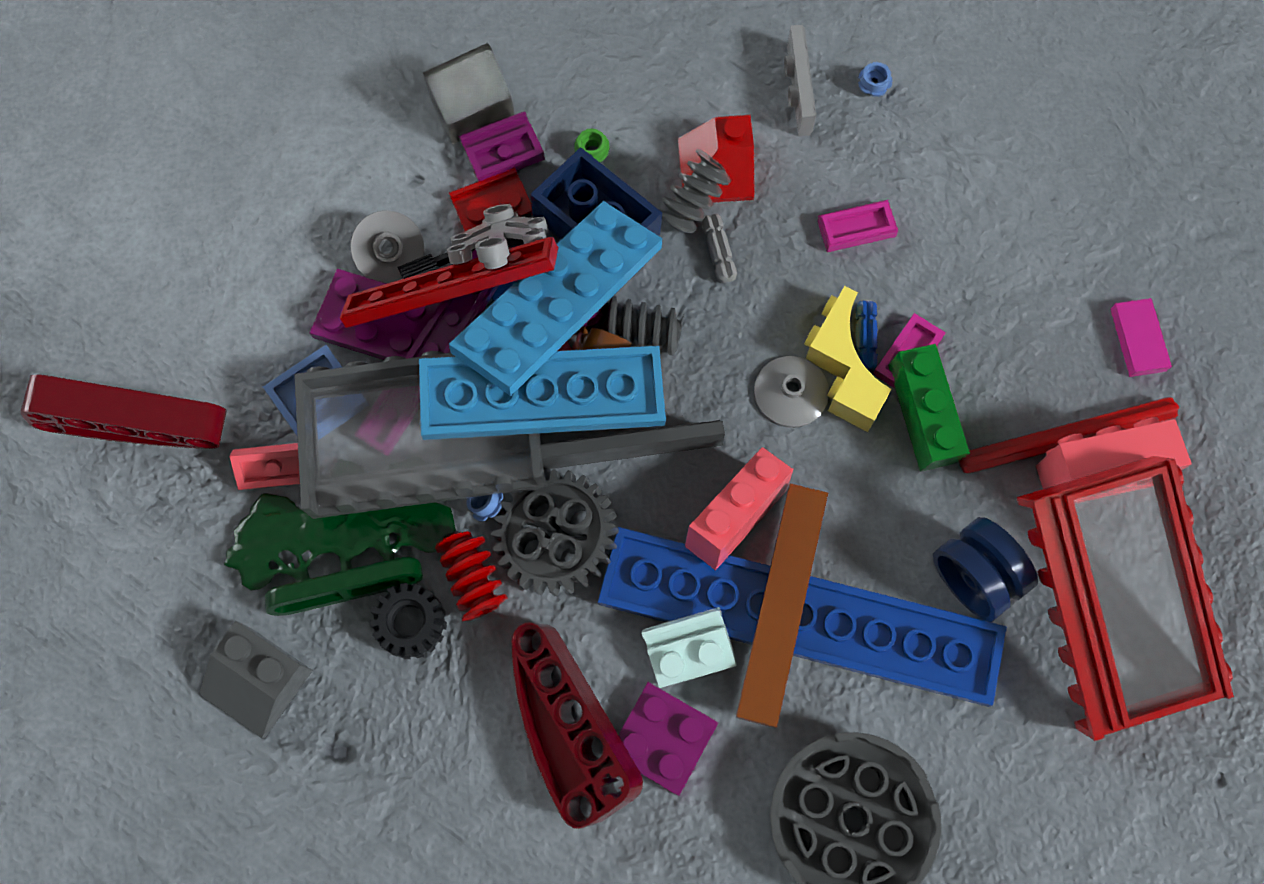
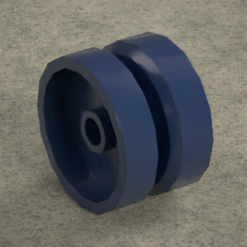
M976 518L960 532V540L951 538L933 553L934 565L948 589L969 611L988 622H992L1011 607L1010 598L1019 600L1038 585V574L1024 549L1006 530L988 518Z

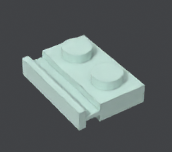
M720 607L652 626L642 631L659 688L737 666V660Z

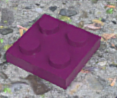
M647 682L618 735L643 776L680 796L719 722Z

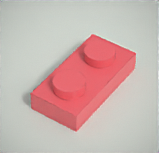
M298 443L233 449L229 456L238 490L300 484Z

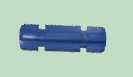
M860 301L856 307V352L867 370L874 372L878 366V355L876 353L877 321L875 318L877 316V304L874 301Z

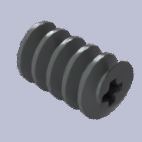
M699 149L695 152L702 161L700 163L688 161L687 165L693 174H679L680 179L685 185L682 188L672 184L670 189L676 195V198L671 199L664 196L662 201L668 209L667 211L660 210L662 212V220L672 227L688 233H694L697 229L696 223L693 220H704L705 213L702 208L711 209L714 203L710 196H721L722 190L718 184L728 185L731 181L726 169L714 158Z
M612 296L606 314L604 331L619 337L623 335V338L631 343L637 338L639 347L647 346L652 341V345L659 346L661 350L666 343L668 355L674 356L680 341L684 314L680 320H677L675 308H671L666 317H662L660 305H656L652 313L648 314L646 302H642L637 311H633L631 299H627L623 307L618 308L617 296Z

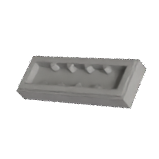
M791 25L787 43L788 55L784 57L785 77H791L792 86L788 87L789 107H795L798 136H808L813 132L816 109L805 27L803 25Z

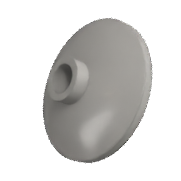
M383 210L367 215L358 223L351 237L350 250L354 264L364 276L388 284L402 279L397 268L398 266L424 256V241L419 228L410 218L399 212ZM383 240H389L392 244V249L388 253H382L379 249V245Z
M784 356L772 360L761 369L755 381L754 397L759 410L768 420L783 427L796 428L812 423L823 413L829 399L827 396L829 386L823 372L811 361L797 356ZM795 382L799 385L800 390L791 392L787 389L786 384Z

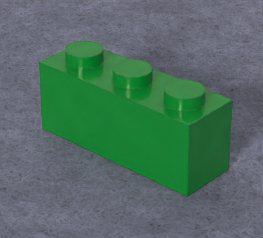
M936 344L898 352L888 367L893 374L894 387L920 472L956 464L970 454Z

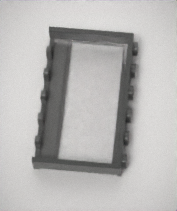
M428 351L423 353L421 357L406 359L402 356H391L378 363L368 364L362 361L347 363L342 368L312 367L305 373L294 374L301 510L313 519L546 487L540 434L423 440L420 416L419 359L455 357L451 353Z

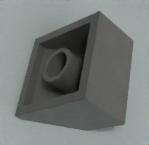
M235 620L209 657L199 695L259 737L265 739L313 670L252 628Z

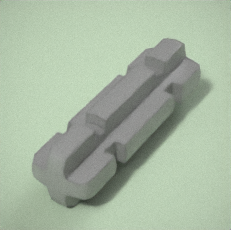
M719 214L707 215L702 222L704 235L707 236L706 242L713 266L716 268L717 281L719 283L732 282L736 279L737 271L734 262L731 260L732 253L726 232L723 231L722 218Z

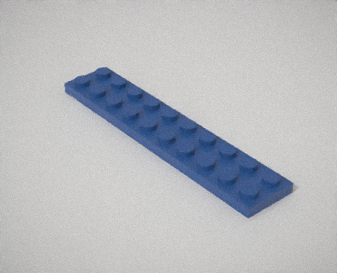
M618 527L619 533L616 534L614 541L617 548L612 549L610 555L611 562L607 566L598 605L662 622L673 621L720 607L729 638L742 643L753 644L770 565L729 555L715 571L688 550L684 543ZM810 576L793 656L990 707L994 703L1007 626Z

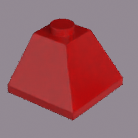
M751 115L714 117L678 138L680 173L693 174L687 163L689 160L697 163L702 161L695 152L697 149L707 153L726 169L731 181L728 185L718 184L722 194L720 197L710 196L713 203L754 200V141Z

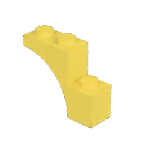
M844 286L838 298L831 295L821 314L826 319L821 328L814 325L804 343V345L809 347L806 359L837 376L827 394L828 397L833 399L828 412L868 432L892 389L876 379L863 365L856 353L850 332V315L858 292Z

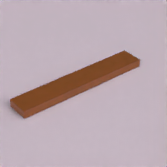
M789 484L736 713V718L777 728L828 492Z

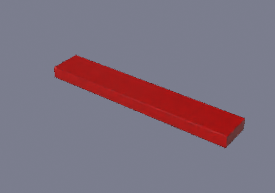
M547 237L509 248L508 263L499 268L486 269L484 263L479 262L478 258H474L465 263L453 264L349 294L340 315V320L346 328L552 271L555 269L558 246L554 237Z

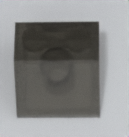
M489 43L423 72L434 112L452 144L459 142V136L515 115L510 92Z

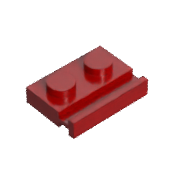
M516 168L449 193L464 231L482 224V221L485 219L483 212L493 206L510 204L512 205L513 212L518 213V217L529 213L532 214L531 202L519 179Z

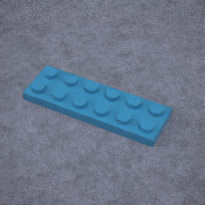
M603 201L557 243L558 253L554 270L517 280L449 343L450 353L511 396L662 248L661 237Z
M659 346L556 351L511 396L457 357L419 359L420 416L423 440L665 426L666 423Z

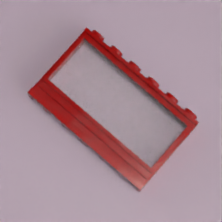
M1152 456L1016 497L1018 505L1032 508L1037 528L1028 530V538L1033 546L1043 549L1047 567L1038 570V577L1043 585L1053 589L1057 606L1048 609V616L1054 625L1063 628L1067 645L1059 647L1058 654L1064 664L1073 668L1077 684L1068 686V693L1073 702L1083 707L1086 716L1084 719L1074 721L1078 731L1094 741L1104 739V735L1224 697L1227 699L1234 697L1230 683L1233 679L1232 671L1224 659L1221 647L1223 641L1222 631L1215 622L1211 606L1213 594L1205 582L1201 566L1204 558L1200 547L1196 544L1192 529L1194 517L1190 507L1186 504L1182 489L1184 476L1180 467L1176 464V460L1173 458Z

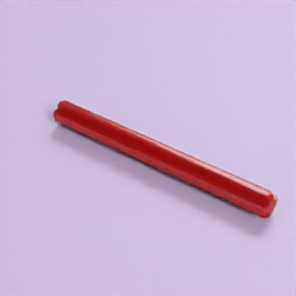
M1166 397L969 450L970 454L961 459L959 465L964 473L970 474L1038 456L1059 445L1058 440L1069 435L1082 434L1084 439L1097 436V431L1111 426L1119 425L1121 430L1134 428L1135 423L1148 418L1158 417L1159 422L1175 419L1178 416L1179 406L1173 398Z

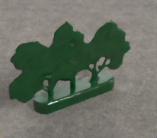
M412 457L390 465L388 470L424 466L426 461L420 457ZM339 459L331 472V477L365 474L364 467L351 461ZM264 493L251 506L249 515L241 519L238 526L234 529L235 544L226 551L224 565L238 570L241 576V584L251 591L265 587L277 573L287 574L295 578L296 582L274 587L267 591L264 597L267 614L285 616L387 592V589L392 586L398 589L401 588L400 584L403 583L411 586L420 582L423 579L420 561L413 557L394 559L395 553L401 546L410 545L425 553L436 552L435 546L437 543L445 539L446 535L453 534L456 531L451 508L437 502L313 519L297 507L289 498ZM395 532L397 533V540L390 545L389 534ZM368 547H375L377 552L383 557L382 562L352 569L351 560ZM283 550L290 551L296 556L299 566L295 568L294 562L289 563L287 566L279 557V553ZM309 550L311 552L310 557L304 562L302 554ZM330 552L340 557V572L310 578L307 568L318 555ZM272 560L276 562L278 569H270L268 567L269 562Z

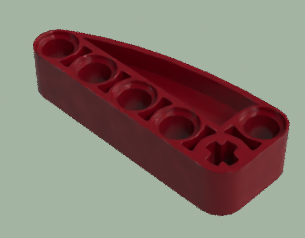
M39 374L30 375L20 411L21 416L30 426L46 432L125 443L202 449L219 448L227 413L224 407L208 402Z
M524 623L519 625L512 636L515 686L525 731L545 785L562 819L568 826L581 829L602 822L640 795L643 788L641 773L558 631L548 624ZM536 632L541 637V645L537 651L532 647V638ZM556 666L561 671V680L557 686L553 684L551 679V673ZM575 701L582 708V716L578 722L574 720L571 714V708ZM595 737H598L603 744V753L600 758L596 757L592 751V742ZM617 777H620L623 781V786L619 787L620 791L617 792L614 783L618 781ZM582 797L587 798L590 802L591 813L589 817L584 816L581 812L580 801Z

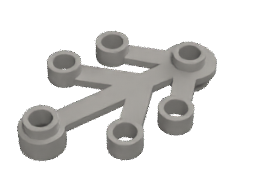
M510 204L490 207L483 212L485 219L482 221V224L450 238L452 246L447 249L450 264H461L473 258L471 250L476 248L479 262L484 263L486 269L502 267L508 263L507 257L510 255L506 238L522 239L524 244L546 238V233H548L546 219L544 217H518V213L513 212L512 205Z

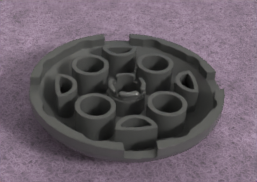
M844 732L829 735L810 743L801 749L785 766L777 780L772 795L770 827L776 851L784 867L798 884H920L930 871L937 856L942 826L939 802H936L933 790L927 780L928 776L916 760L896 744L875 735ZM850 807L858 809L863 817L862 826L856 832H850L843 822V813Z

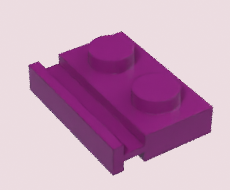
M525 111L459 136L478 182L513 168L520 170L545 160L544 151L532 125L527 119Z

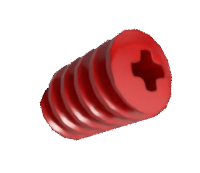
M469 531L453 534L441 540L435 546L437 553L444 554L440 559L442 567L450 568L445 576L448 582L455 583L451 588L452 595L461 597L457 601L456 606L459 611L467 612L463 615L462 622L482 617L496 610L500 604L508 599L506 594L494 595L493 593L495 589L502 585L501 579L488 580V576L497 570L496 566H483L482 564L483 561L491 556L490 551L477 550L486 541L485 537H472Z

